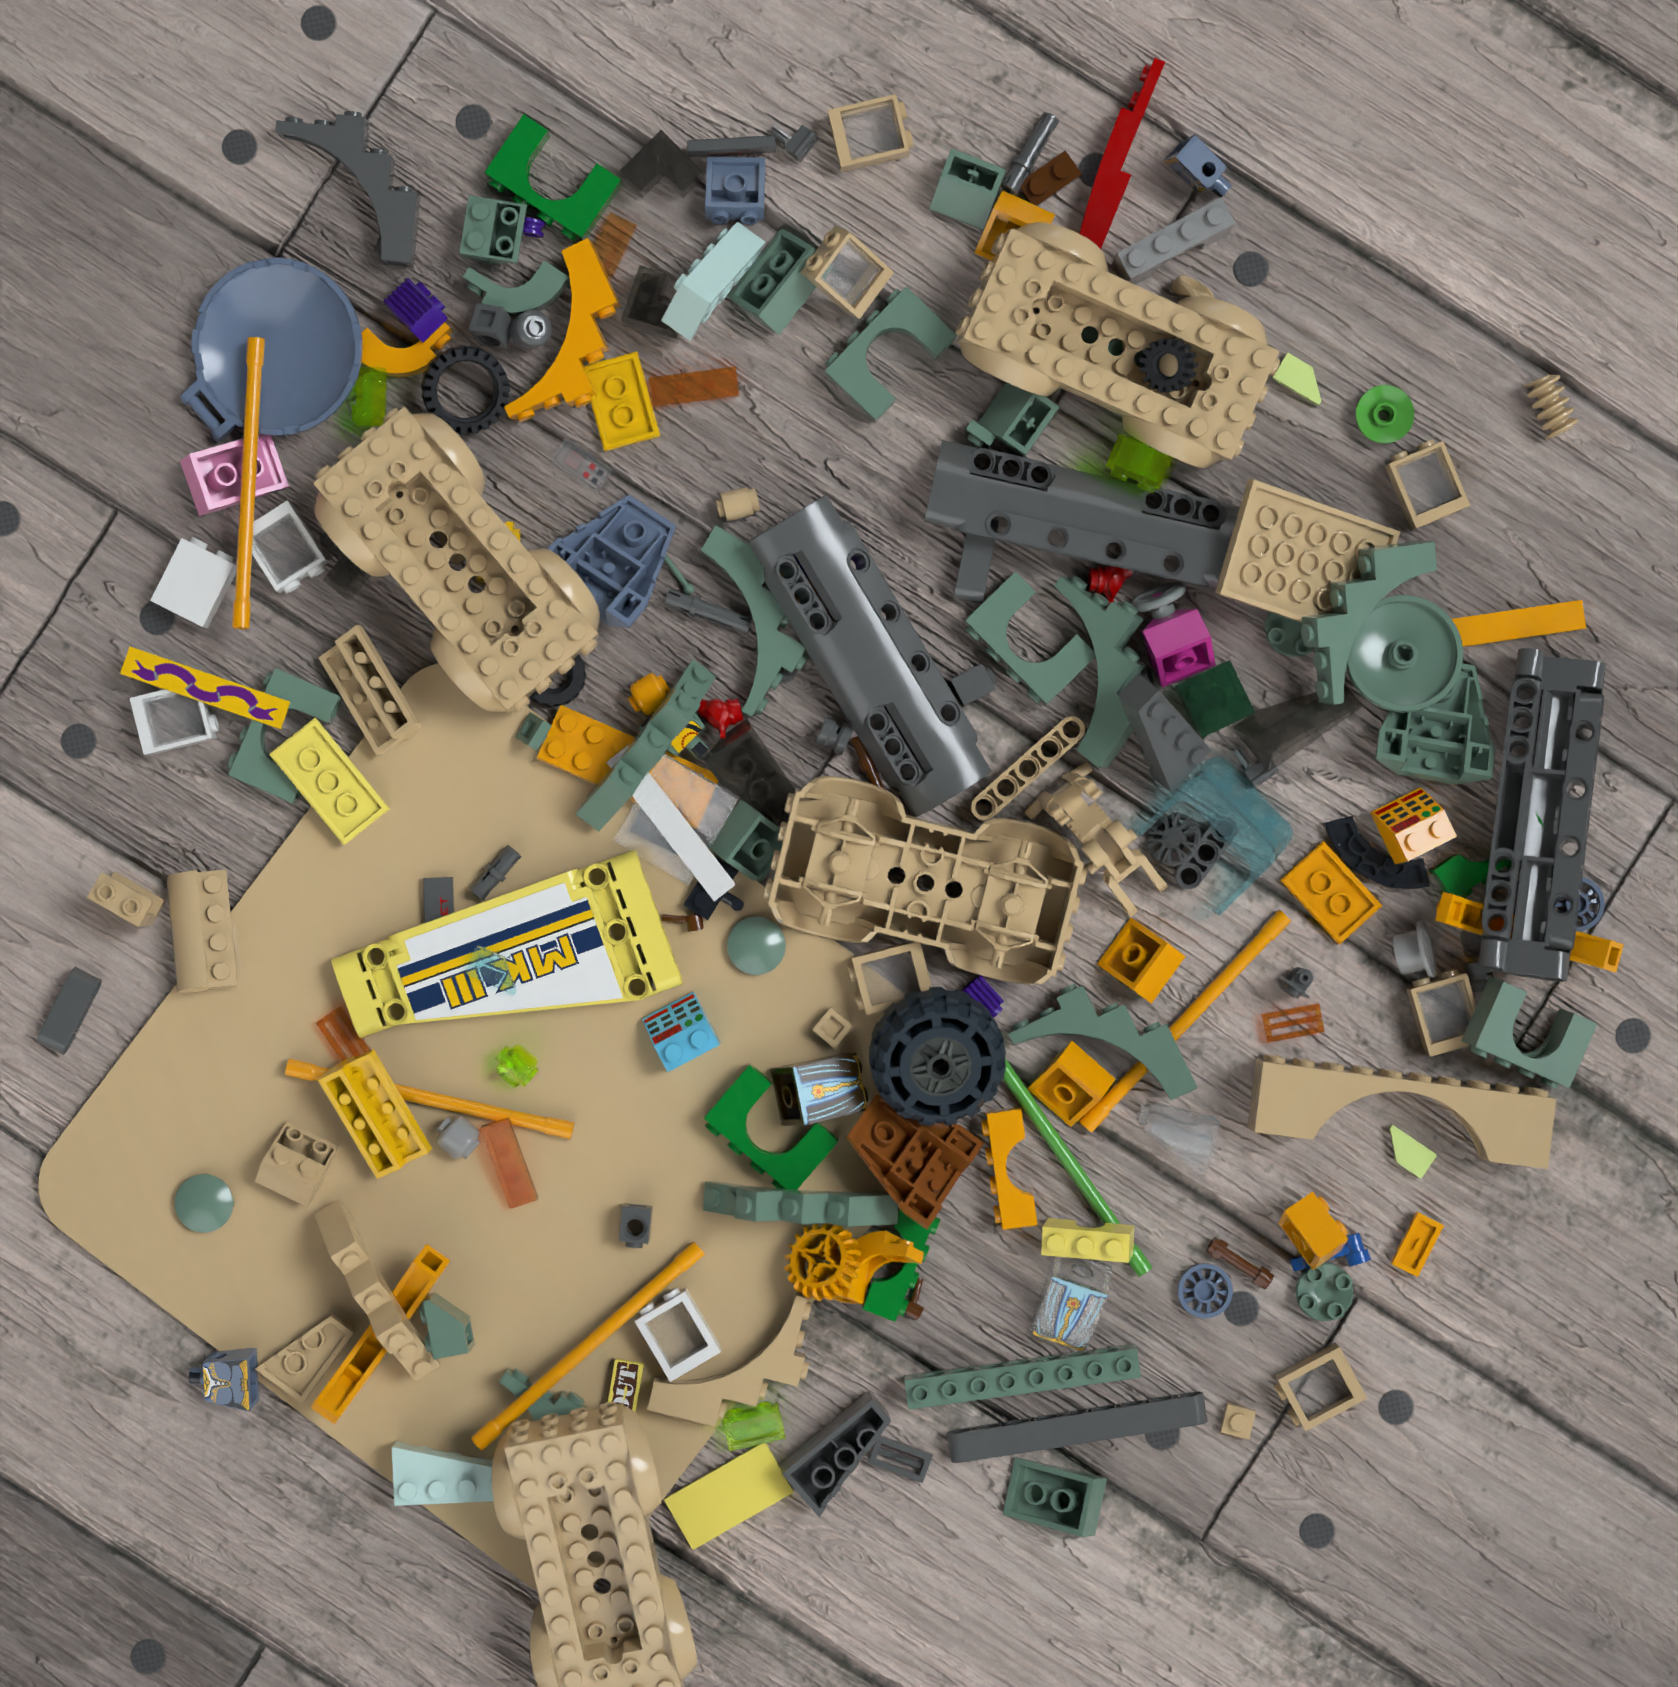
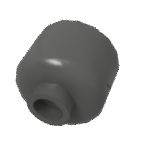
M527 310L514 317L509 330L511 339L518 347L531 350L547 343L551 337L552 327L550 320L543 312Z

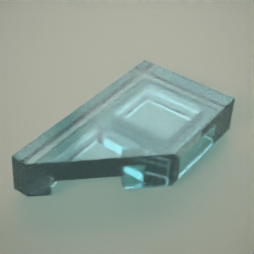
M477 945L465 973L515 995L517 988L505 957Z

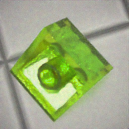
M1119 434L1105 467L1112 470L1111 476L1123 481L1130 477L1139 481L1137 487L1153 493L1154 489L1163 490L1179 460L1144 444L1134 437Z

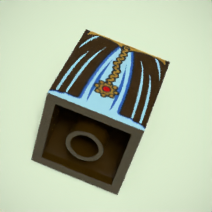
M843 1053L770 1068L782 1126L808 1125L862 1112L867 1107L868 1093L862 1083V1063L857 1058V1053Z

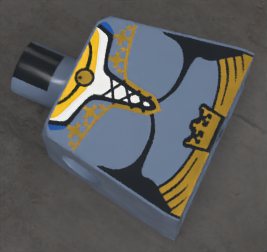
M1196 135L1182 139L1163 161L1198 192L1210 189L1217 197L1221 198L1232 186L1221 176L1227 168L1226 165ZM1202 167L1205 169V175L1202 173Z
M257 1348L211 1353L203 1362L202 1367L190 1368L189 1383L203 1385L204 1399L209 1403L250 1411L259 1401L258 1371L255 1370L258 1367Z

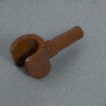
M698 914L687 916L662 915V921L687 923L688 932L704 929L703 919Z
M922 1278L917 1279L905 1311L906 1316L913 1320H918L924 1310L923 1306L917 1304L923 1283Z

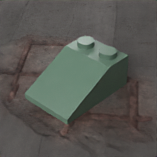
M1015 1457L1003 1515L1080 1537L1095 1536L1107 1478Z

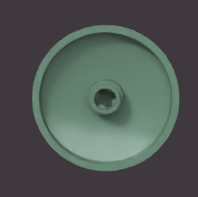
M1410 595L1387 597L1374 607L1359 629L1348 657L1347 673L1358 692L1377 707L1399 713L1420 711L1437 703L1455 685L1463 664L1462 640L1453 620L1436 604Z

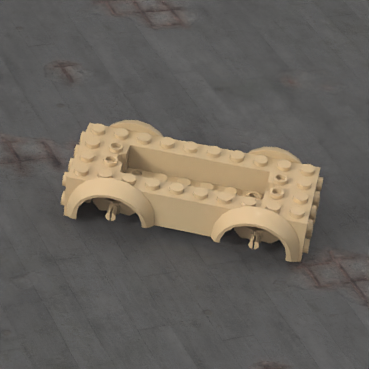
M1041 222L1028 223L1016 230L1011 228L1005 234L1001 233L1000 236H997L991 252L995 254L994 258L984 265L979 276L983 283L980 288L973 291L968 301L967 307L971 308L969 315L961 318L955 334L959 335L957 343L960 344L962 356L981 370L1031 393L1049 396L1059 388H1062L1122 416L1124 431L1129 435L1187 464L1206 469L1218 461L1223 462L1232 460L1233 456L1238 457L1244 445V441L1241 440L1245 429L1250 430L1256 418V414L1253 413L1257 402L1261 403L1268 391V387L1265 386L1269 375L1273 376L1280 363V360L1277 359L1280 351L1268 346L1265 328L1257 318L1236 305L1211 297L1191 296L1174 303L1108 272L1106 257L1096 244L1086 237L1058 225ZM1087 326L1094 327L1098 332V338L1092 344L1085 343L1081 337L1082 330ZM1112 339H1118L1123 344V351L1119 356H1114L1108 351V343ZM1159 339H1181L1185 341L1184 344H1189L1192 347L1190 349L1191 353H1196L1197 357L1193 358L1194 363L1198 362V368L1193 369V372H1196L1195 378H1190L1192 382L1188 386H1184L1182 390L1158 392L1157 389L1149 387L1150 382H1144L1145 372L1140 373V367L1134 361L1136 353L1144 351L1145 348H1150L1149 344ZM1169 353L1163 355L1159 362L1160 371L1165 376H1173L1178 370V361L1175 356Z
M405 407L400 411L395 408L383 418L385 423L377 430L372 427L361 436L360 439L363 442L354 449L352 446L346 448L338 456L340 461L332 468L327 465L315 475L317 480L313 484L319 491L314 507L315 516L331 540L354 564L374 577L391 575L436 627L430 641L431 651L446 674L463 693L485 710L491 712L507 711L508 713L515 710L516 713H519L530 703L529 696L535 691L541 694L553 684L551 678L559 672L561 675H564L575 665L573 659L582 653L585 657L598 646L596 642L600 623L598 605L585 583L568 563L551 550L545 548L527 551L481 497L485 487L482 469L465 442L445 421L431 413L411 415ZM436 531L443 532L447 536L446 545L442 548H434L430 544L432 533ZM457 554L464 556L466 559V566L460 571H455L449 566L450 558ZM474 576H480L485 581V589L480 593H473L468 588V582Z
M817 777L802 789L796 788L795 794H788L785 812L790 814L788 822H781L778 841H782L780 851H774L770 869L776 871L774 879H767L763 897L768 899V906L771 907L775 919L779 923L805 933L845 942L866 943L879 932L944 948L948 962L952 966L976 975L1010 983L1040 985L1051 978V976L1055 977L1057 970L1062 971L1066 954L1062 951L1064 942L1069 943L1073 931V925L1069 922L1071 913H1077L1080 903V897L1077 894L1078 886L1084 885L1088 868L1084 866V861L1080 859L1075 846L1065 836L1043 826L1015 819H990L979 827L976 832L908 816L905 814L899 798L891 792L870 783L845 777ZM893 867L902 868L905 872L904 881L899 884L890 882L888 879L889 870ZM927 874L933 878L934 885L930 890L922 891L917 887V880L921 875ZM951 881H957L962 885V893L957 898H950L945 892L946 885Z
M607 1402L595 1409L577 1408L572 1410L570 1414L560 1416L558 1414H548L540 1420L529 1422V1420L523 1419L512 1423L499 1440L492 1464V1495L495 1511L502 1529L513 1537L526 1540L540 1599V1604L534 1610L530 1628V1655L537 1686L684 1687V1679L697 1667L696 1649L686 1609L675 1580L660 1573L648 1515L661 1504L660 1488L651 1450L637 1413L624 1406V1403ZM587 1524L595 1525L599 1531L598 1535L593 1539L583 1537L581 1534L583 1526ZM593 1551H599L604 1555V1559L599 1563H594L588 1559V1555ZM599 1578H605L611 1584L610 1589L605 1593H599L593 1587L594 1582Z

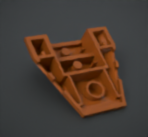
M878 1094L873 1097L846 1136L848 1142L902 1212L926 1230L943 1207L941 1204L962 1172L972 1163L984 1145V1142L958 1124L945 1126L944 1123H934V1125L929 1126L919 1124L917 1120L910 1119L909 1117L906 1119L897 1114L884 1101L882 1096Z

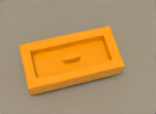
M1416 1211L1390 1263L1418 1277L1444 1225Z

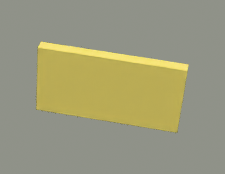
M313 718L269 754L343 845L347 844L390 809L316 718Z
M764 1440L666 1496L664 1501L690 1547L694 1550L794 1493V1490L782 1475L779 1463Z

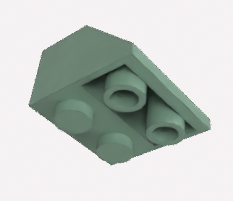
M951 148L929 210L984 231L1006 169Z
M469 195L459 251L461 257L466 260L490 264H518L527 205Z
M1006 382L978 424L996 436L995 439L1016 454L1026 457L1057 413L1059 406L1045 396L1031 393Z
M436 1292L430 1293L423 1300V1306H420L421 1321L423 1324L427 1323L428 1335H425L427 1352H432L433 1360L469 1353L475 1345L470 1316Z

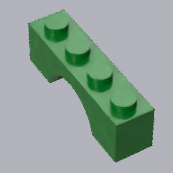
M1536 813L1538 822L1546 828V826ZM1453 854L1429 871L1443 892L1466 898L1474 892L1472 887L1480 882L1483 885L1487 884L1490 858L1482 862H1472L1459 854ZM1502 860L1497 864L1496 870L1498 871L1504 866L1510 869L1512 862Z
M901 1209L898 1211L897 1224H894V1228L902 1235L904 1240L913 1242L914 1248L924 1252L922 1262L925 1261L930 1248L929 1245H926L929 1233L935 1235L940 1218L935 1217L926 1230L903 1213ZM903 1262L902 1266L894 1274L884 1278H873L862 1309L894 1322L898 1315L903 1317L909 1300L904 1299L908 1288L914 1289L919 1277V1273L915 1272L918 1263Z

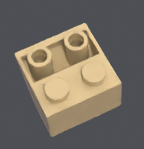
M286 1121L262 1160L255 1182L308 1207L318 1191L339 1146Z

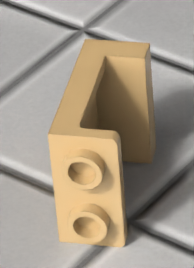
M114 871L111 876L101 873L87 896L88 899L137 927L153 925L167 901L117 871Z

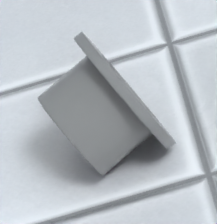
M1423 920L1417 921V930L1393 935L1396 961L1402 975L1426 970L1430 978L1436 976V960L1432 940L1426 923Z

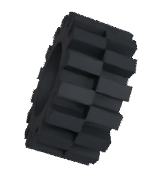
M1164 338L1150 343V348H1145L1142 352L1146 354L1145 357L1140 358V363H1144V367L1140 368V373L1145 372L1146 375L1143 377L1144 382H1150L1149 387L1157 389L1158 392H1173L1188 386L1192 382L1190 378H1195L1196 372H1193V369L1198 368V362H1193V358L1197 357L1196 353L1190 352L1192 347L1189 344H1184L1185 341L1175 338ZM1167 353L1175 356L1178 361V370L1171 377L1165 376L1159 368L1161 357Z

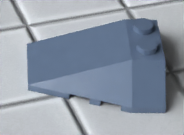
M627 495L600 512L597 518L587 524L582 523L576 527V531L563 539L560 537L553 541L547 549L568 563L585 583L598 605L600 621L607 626L630 628L648 605L676 525L631 495Z

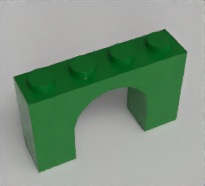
M523 114L484 172L489 179L488 185L500 193L506 190L514 196L512 201L526 204L527 208L530 206L538 212L536 217L546 222L547 225L551 226L554 222L562 228L560 233L569 240L575 242L576 239L582 241L594 229L622 187V181L596 163L579 190L572 196L563 200H549L538 195L530 185L529 173L532 163L550 138V134L547 129Z
M750 1063L704 1116V1119L707 1121L705 1127L717 1137L720 1134L730 1141L727 1146L737 1155L741 1156L742 1153L747 1155L752 1160L749 1163L750 1166L761 1175L765 1172L774 1179L772 1184L776 1188L798 1190L839 1142V1139L821 1123L816 1122L793 1147L786 1151L769 1152L759 1148L748 1134L746 1120L750 1109L771 1086L772 1081Z

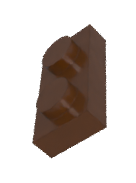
M1065 150L1029 175L1023 182L1020 191L1029 203L1040 206L1080 178L1082 173Z

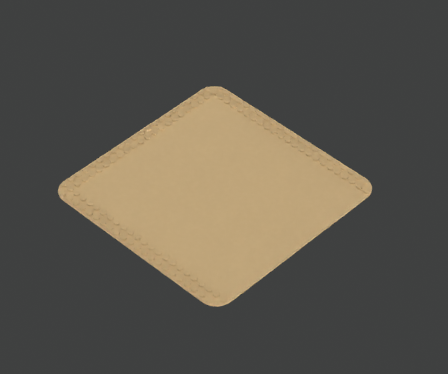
M439 663L418 671L400 689L422 725L420 730L410 739L402 740L380 756H376L364 736L348 757L390 809L347 844L343 845L313 807L309 808L231 911L238 986L178 994L176 983L49 1150L42 1163L38 1180L39 1196L43 1209L51 1222L59 1230L218 1351L257 1348V1363L259 1366L332 1314L356 1331L302 1404L259 1372L258 1381L392 1483V1446L396 1441L418 1447H429L433 1450L448 1453H459L473 1458L479 1457L493 1460L498 1442L506 1433L508 1427L483 1451L478 1448L471 1437L517 1399L508 1388L499 1382L508 1368L511 1370L517 1368L529 1376L528 1381L534 1384L672 1263L674 1258L693 1241L705 1255L687 1271L681 1273L647 1304L653 1302L654 1306L664 1301L663 1295L678 1287L679 1291L687 1288L722 1349L719 1354L675 1380L703 1379L722 1374L744 1364L760 1352L779 1331L789 1314L797 1292L794 1289V1284L790 1283L787 1279L791 1273L786 1272L784 1269L790 1263L785 1259L784 1255L791 1254L792 1252L787 1244L795 1245L797 1240L794 1234L803 1236V1227L807 1226L812 1229L813 1224H797L786 1221L753 1222L737 1219L731 1215L703 1211L705 1181L776 1188L772 1184L774 1179L765 1172L761 1175L750 1166L749 1163L752 1160L747 1155L742 1153L739 1156L727 1146L730 1141L722 1134L717 1137L705 1127L707 1121L704 1119V1116L750 1063L772 1081L771 1086L750 1109L746 1120L747 1131L751 1140L759 1148L769 1152H782L790 1149L814 1124L781 1125L770 1068L843 1053H857V1058L862 1063V1083L868 1093L867 1106L876 1094L880 1095L871 1073L869 1046L876 1022L879 1023L883 1017L884 1011L866 1015L865 1008L859 1010L855 993L860 992L858 981H851L847 966L853 963L851 956H854V954L834 939L805 933L779 923L775 919L771 907L768 906V899L763 898L765 887L758 881L751 880L740 871H738L733 879L736 885L728 890V892L744 902L742 910L735 911L732 907L720 901L709 920L702 917L704 929L690 932L687 930V923L662 921L663 914L677 916L697 914L683 906L698 880L679 855L630 831L641 806L628 800L600 831H597L576 815L586 797L597 785L538 760L537 755L543 743L540 744L536 751L515 737L530 712L545 722L547 721L528 706L519 713H516L515 710L508 713L507 711L491 712L483 709L460 690ZM509 845L522 857L505 875L506 879L503 882L500 881L483 901L469 888L485 872L486 865L488 863L492 864L506 846ZM635 849L679 968L683 985L637 1001L400 1024L367 1037L359 1038L338 984L331 959L424 924L423 878L453 877L454 911L457 912L577 868L579 870ZM709 849L713 856H716L719 859L723 860L720 856H718L711 849ZM610 862L608 863L614 881H617ZM595 868L590 873L592 883L601 885L605 881L606 875L602 869ZM618 889V893L620 895L622 904L624 906V909H626L627 907L622 896L621 890ZM628 917L633 934L637 936L631 918ZM749 917H764L778 925L785 937L786 949L782 961L775 969L761 975L748 974L738 969L731 961L727 950L730 932L736 924ZM619 923L613 924L610 928L612 938L616 940L624 938L626 933L624 926ZM639 944V945H638V948H639V951H640V953H641L643 962H644V964H645V963H647V962H646V959H645V957H644V954H643L641 945ZM379 948L373 949L370 955L372 962L378 965L385 958L383 951ZM861 964L871 1005L905 995L904 992L867 964ZM648 972V976L650 978L653 990H657L652 979L651 973ZM637 978L630 982L632 993L641 995L645 992L646 986L644 981ZM694 991L721 1044L667 1072L654 1048L642 1018ZM394 1003L390 1009L392 1017L395 1019L403 1018L405 1011L402 1005ZM830 1007L853 1025L835 1048L812 1030ZM374 1049L395 1084L542 1117H553L575 1122L571 1139L548 1135L542 1131L405 1101L432 1149L428 1154L405 1163L401 1169L376 1179L319 1081H308L286 1076V1065L288 1059L291 1058L331 1069L352 1056L357 1057ZM517 1053L527 1062L522 1064L513 1054ZM510 1059L515 1071L508 1074L509 1078L504 1076L503 1079L497 1072ZM864 1111L819 1122L835 1135L839 1142L798 1190L888 1193L846 1139V1136ZM457 1116H463L480 1131L478 1140L481 1142L466 1159L463 1157L459 1159L452 1158L437 1144V1138L441 1134L437 1129L447 1117L453 1120ZM286 1121L339 1146L318 1191L308 1207L255 1182L262 1160ZM207 1173L220 1178L227 1184L235 1204L230 1218L222 1227L212 1232L202 1233L187 1228L180 1221L175 1210V1197L183 1182L195 1175ZM340 1199L354 1217L359 1232L391 1292L394 1291L426 1244L451 1260L429 1294L436 1292L470 1316L475 1345L467 1354L439 1358L441 1366L417 1381L413 1379L393 1353L390 1355L387 1352L368 1381L334 1425L310 1407L371 1324L366 1312L353 1298L345 1275L330 1258L314 1216L318 1211ZM624 1203L653 1206L650 1241L648 1244H643V1248L626 1247L625 1242L619 1241L622 1206ZM632 1219L628 1222V1229L634 1234H639L644 1230V1225L640 1220ZM871 1226L842 1227L844 1230L850 1231L852 1238L856 1240L865 1235ZM818 1243L817 1245H815L812 1249H815L816 1247H818L820 1243ZM838 1246V1248H837V1249L839 1250L838 1255H837V1258H838L839 1255L841 1254V1251H840L839 1246ZM817 1257L815 1258L817 1261L821 1263L831 1265V1263L826 1261L825 1259L821 1260ZM806 1259L805 1270L808 1276L809 1273H807V1270L809 1267V1262ZM812 1297L807 1299V1302L813 1303L815 1299ZM683 1302L647 1322L648 1327L670 1364L707 1343ZM419 1306L411 1317L410 1322L425 1342V1335H428L427 1323L423 1324L421 1321ZM637 1312L556 1383L550 1391L553 1392L552 1398L555 1400L558 1399L562 1391L567 1394L572 1391L584 1399L583 1405L587 1407V1410L599 1408L600 1405L608 1402L615 1358L644 1363L636 1413L651 1450L662 1501L737 1402L722 1398V1402H726L727 1406L723 1420L717 1419L716 1427L647 1410L655 1377L667 1379L668 1377L634 1322L636 1317L639 1316ZM526 1410L512 1423L523 1419L529 1420V1422L535 1420L530 1412ZM494 1501L422 1505L527 1586L538 1591L526 1540L513 1537L502 1529L495 1511ZM587 1524L581 1529V1534L587 1539L595 1538L599 1532L598 1528L593 1524ZM593 1551L588 1555V1559L591 1562L599 1563L604 1559V1555L599 1551ZM602 1578L597 1579L594 1582L593 1586L597 1584Z

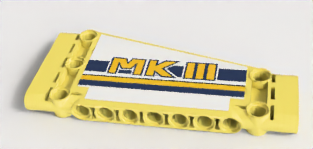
M635 849L391 935L388 939L331 959L338 984L360 1039L400 1024L637 1001L683 985L679 968ZM610 862L617 881H614L612 873L610 871L608 863ZM595 868H600L605 872L606 878L601 885H595L590 880V873ZM618 889L621 890L622 896L627 907L626 909H624L620 895L618 893ZM628 917L631 918L637 936L633 934ZM615 923H619L625 928L626 933L621 940H616L610 935V928ZM639 944L641 945V948H642L644 957H645L646 962H647V963H645V964H644V962H643L641 953H640L639 948H638V945H639ZM375 948L381 949L385 956L384 961L379 965L372 962L370 957L372 950ZM648 972L651 973L652 979L657 990H653L650 978L648 976ZM638 978L644 981L646 989L643 994L636 995L631 992L630 982L633 979ZM394 1003L403 1006L405 1013L402 1019L392 1017L390 1009Z

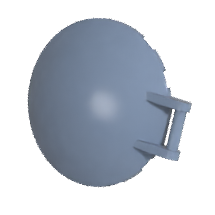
M269 258L247 262L238 266L223 276L208 292L198 310L200 313L195 329L192 331L191 351L194 353L197 370L195 373L198 380L180 396V399L185 405L189 404L212 431L211 436L217 443L227 438L238 426L244 428L248 337L265 339L259 414L260 434L290 435L309 430L326 421L343 405L359 375L362 361V334L353 305L333 279L316 267L301 261L287 258ZM202 393L226 420L222 425L198 398Z

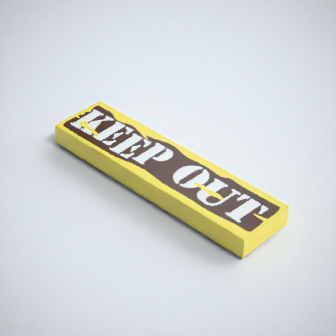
M615 1358L608 1402L624 1403V1406L636 1412L644 1363Z

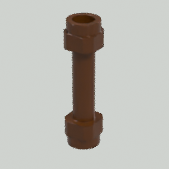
M1216 1237L1212 1239L1206 1249V1252L1217 1261L1222 1258L1253 1278L1252 1283L1259 1288L1266 1289L1274 1278V1274L1270 1273V1270L1264 1266H1261L1259 1269L1229 1250L1227 1248L1228 1243L1222 1239L1219 1240Z

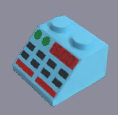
M694 991L642 1018L654 1048L667 1072L721 1044Z

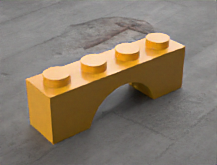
M1020 1107L986 1111V1119H981L983 1137L989 1136L990 1148H985L987 1166L993 1165L994 1176L989 1177L991 1194H997L998 1205L993 1206L995 1223H1001L1003 1230L1038 1225L1033 1194L1017 1188L1009 1180L1006 1171V1161L1009 1152L1018 1142L1025 1139L1022 1110Z

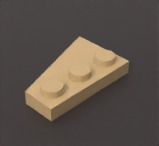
M332 1314L259 1365L255 1370L302 1404L356 1331Z

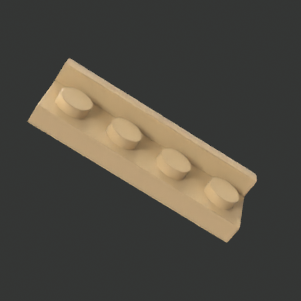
M354 626L335 641L336 645L320 656L319 660L376 756H380L402 740L413 737L422 725L363 626Z
M194 870L169 875L167 877V889L178 994L238 986L226 870L203 872Z

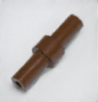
M856 736L850 739L859 758L857 763L861 772H865L870 784L884 788L875 768L876 765L859 737Z

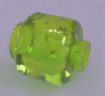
M520 1044L513 1046L511 1049L506 1045L495 1058L499 1062L495 1069L496 1073L512 1087H519L520 1085L525 1087L539 1071L537 1068L538 1059Z

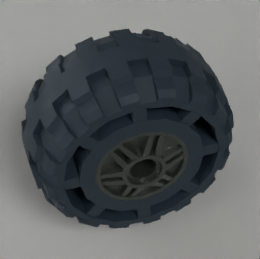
M929 987V990L917 992L915 990L905 994L904 999L897 1003L893 1002L884 1011L883 1017L879 1023L876 1022L869 1046V1064L873 1080L880 1095L897 1114L906 1119L909 1117L910 1119L917 1120L919 1124L932 1126L934 1123H944L946 1126L958 1123L957 1120L965 1116L971 1118L981 1111L980 1107L986 1102H991L998 1092L997 1087L1001 1079L1004 1078L1006 1051L1003 1037L996 1021L984 1005L969 997L967 993L957 989L951 991L945 990L943 987Z

